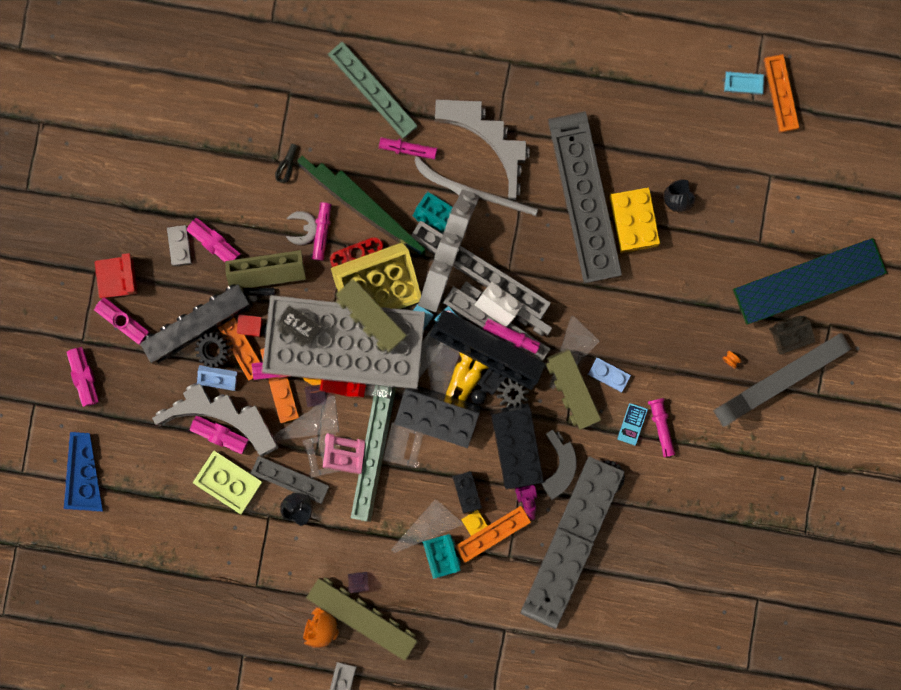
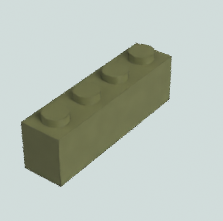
M301 250L225 261L226 277L229 286L238 284L243 288L306 280Z
M354 279L336 294L337 304L343 310L345 308L348 309L351 313L349 315L356 324L358 322L364 327L362 329L369 338L372 336L377 341L376 345L382 352L386 350L390 353L406 338L403 331Z
M565 349L548 357L547 369L550 374L554 373L556 377L554 384L557 391H562L564 398L561 400L565 408H569L572 413L569 418L573 426H577L581 430L600 421L601 419L570 350Z

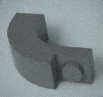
M553 430L548 432L546 436L558 454L559 466L553 476L541 483L551 500L560 495L570 485L576 469V456L571 443L568 442L563 446L561 443L564 441L558 431L555 433Z

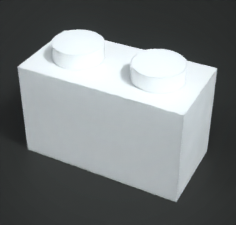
M493 282L488 285L475 303L476 307L505 327L512 321L523 305Z

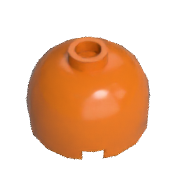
M316 608L311 613L314 615L312 621L308 619L303 639L306 640L304 642L305 645L321 648L335 640L339 630L337 629L336 619L332 614L324 609Z

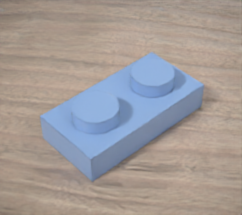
M596 358L588 373L589 376L621 393L631 376L599 358Z
M199 365L197 384L235 391L237 383L236 371Z

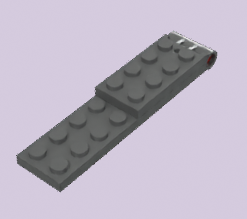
M586 111L548 119L551 139L583 282L586 284L622 276Z
M588 456L520 612L521 615L553 629L557 628L624 471ZM549 597L550 601H546L545 598Z

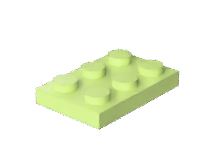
M213 451L193 481V484L239 514H242L261 486L262 481L216 451Z

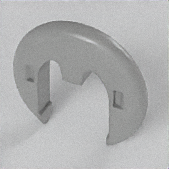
M297 211L287 217L288 220L301 219L309 223L304 225V231H307L308 234L303 237L286 236L290 242L296 245H305L315 238L317 223H315L316 220L310 213Z

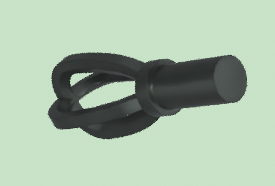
M291 143L287 155L275 172L276 181L286 183L289 180L294 161L293 158L298 148L297 145ZM288 162L286 175L283 179H280L281 170Z

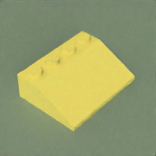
M403 243L331 268L338 292L354 279L379 307L401 309L420 301L421 293L409 250Z

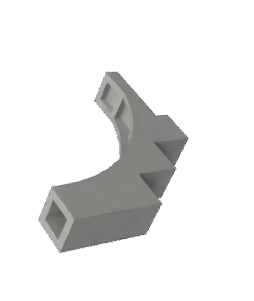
M436 100L435 122L461 126L484 139L496 152L507 173L509 180L508 200H516V195H520V184H517V176L521 177V165H517V163H525V158H529V147L526 146V141L503 140V138H507V127H504V121L481 120V118L485 119V107H481V101Z
M461 190L453 206L418 304L420 307L436 312L439 307L457 253L480 197L473 192Z
M195 383L186 388L187 391L183 392L186 398L185 401L183 399L176 401L172 404V408L168 410L164 408L158 411L156 416L152 418L154 423L160 427L177 417L193 415L213 417L238 428L251 441L261 457L279 448L256 406L252 407L249 405L241 410L242 413L239 414L230 396L219 395L213 399L214 402L212 403L201 384L197 385Z

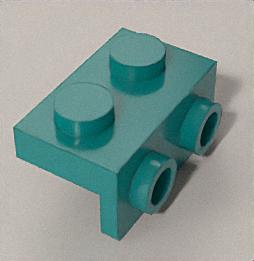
M450 534L423 541L433 579L460 571L461 563L458 556H456L454 550L455 542Z

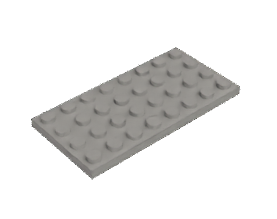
M270 296L262 373L417 389L425 312L380 307L406 335V338L388 353L386 350L382 352L377 347L375 338L373 336L369 338L362 329L364 327L360 322L356 324L349 315L351 313L348 309L345 308L343 310L336 302ZM288 315L294 316V319L292 316H289V319L292 320L291 322L287 319Z

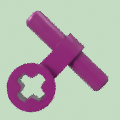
M534 484L516 487L515 492L518 503H523L529 520H534L536 518L534 499L537 498Z

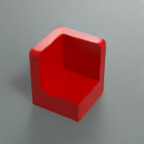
M238 315L237 334L261 338L263 318Z

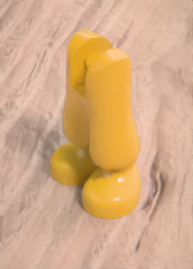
M459 352L462 360L454 368L445 395L452 397L457 388L462 391L458 399L466 401L471 391L481 379L482 370L489 369V367L475 360L472 369H469L474 359Z

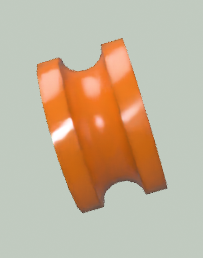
M727 351V356L722 358L734 369L737 368V363H741L740 358L730 351Z

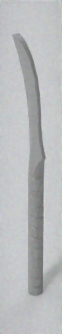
M418 156L415 157L418 170L426 178L453 190L458 195H460L461 190L470 191L480 196L479 198L534 216L537 214L538 209L451 181L430 169Z

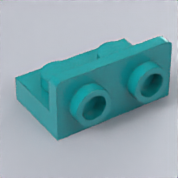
M427 191L412 216L418 222L422 221L439 233L444 234L453 207Z

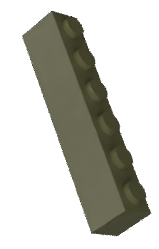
M324 577L323 580L318 578L306 599L404 661L406 660L417 642V639H415L416 634L408 629L404 632L398 628L400 624L392 619H389V621L382 618L383 613L375 608L372 611L366 608L367 603L359 598L356 600L349 597L351 593L345 589H336L333 587L334 582Z

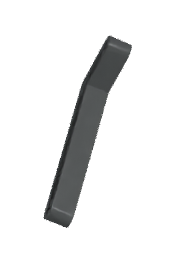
M841 332L713 411L721 425L725 427L852 348Z

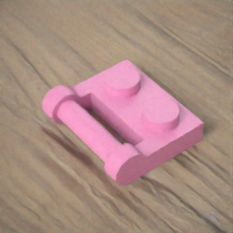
M327 433L325 437L326 445L323 468L360 474L362 471L365 441L335 437L334 434ZM336 444L356 449V453L333 449V446Z

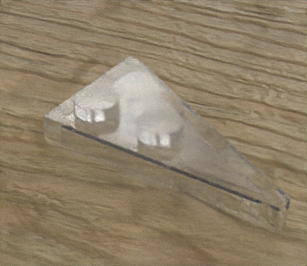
M572 315L560 352L569 349L577 365L600 341ZM554 373L549 384L552 389L556 387L554 384L556 380Z
M445 344L426 346L425 352L431 390L446 394L460 352Z
M335 395L329 396L328 399L300 416L286 428L277 432L273 436L274 440L279 441L339 432Z
M435 499L391 550L396 553L462 526L463 523Z

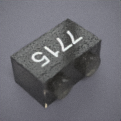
M290 305L287 306L276 323L279 333L285 337L288 335L295 338L294 342L302 348L304 346L309 348L322 329L321 325Z

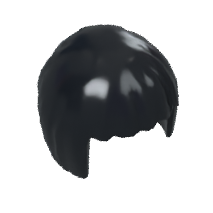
M681 179L675 181L664 192L665 203L674 212H686L695 204L696 198L690 192L688 180Z
M292 493L287 495L281 502L280 512L284 519L293 520L299 526H303L310 520L313 506L308 496L302 493Z

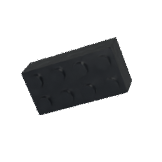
M417 385V389L405 388L394 424L468 448L481 406Z
M529 404L490 410L505 490L543 483Z

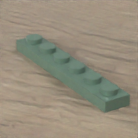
M343 42L328 53V56L402 139L417 128L414 121Z

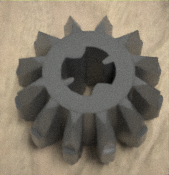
M509 379V385L504 381L502 382L505 389L498 387L497 391L503 394L497 395V399L504 398L500 402L501 406L506 402L508 403L506 407H510V405L516 406L517 403L521 405L523 403L520 400L528 401V398L523 395L529 394V390L522 391L523 385L519 387V383L515 382L513 384V380ZM511 389H514V392H518L514 400L507 395Z

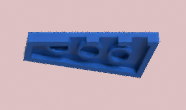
M70 432L64 509L103 511L90 433Z

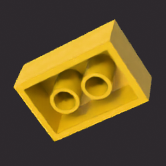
M649 187L611 194L610 202L620 253L658 247L660 242Z

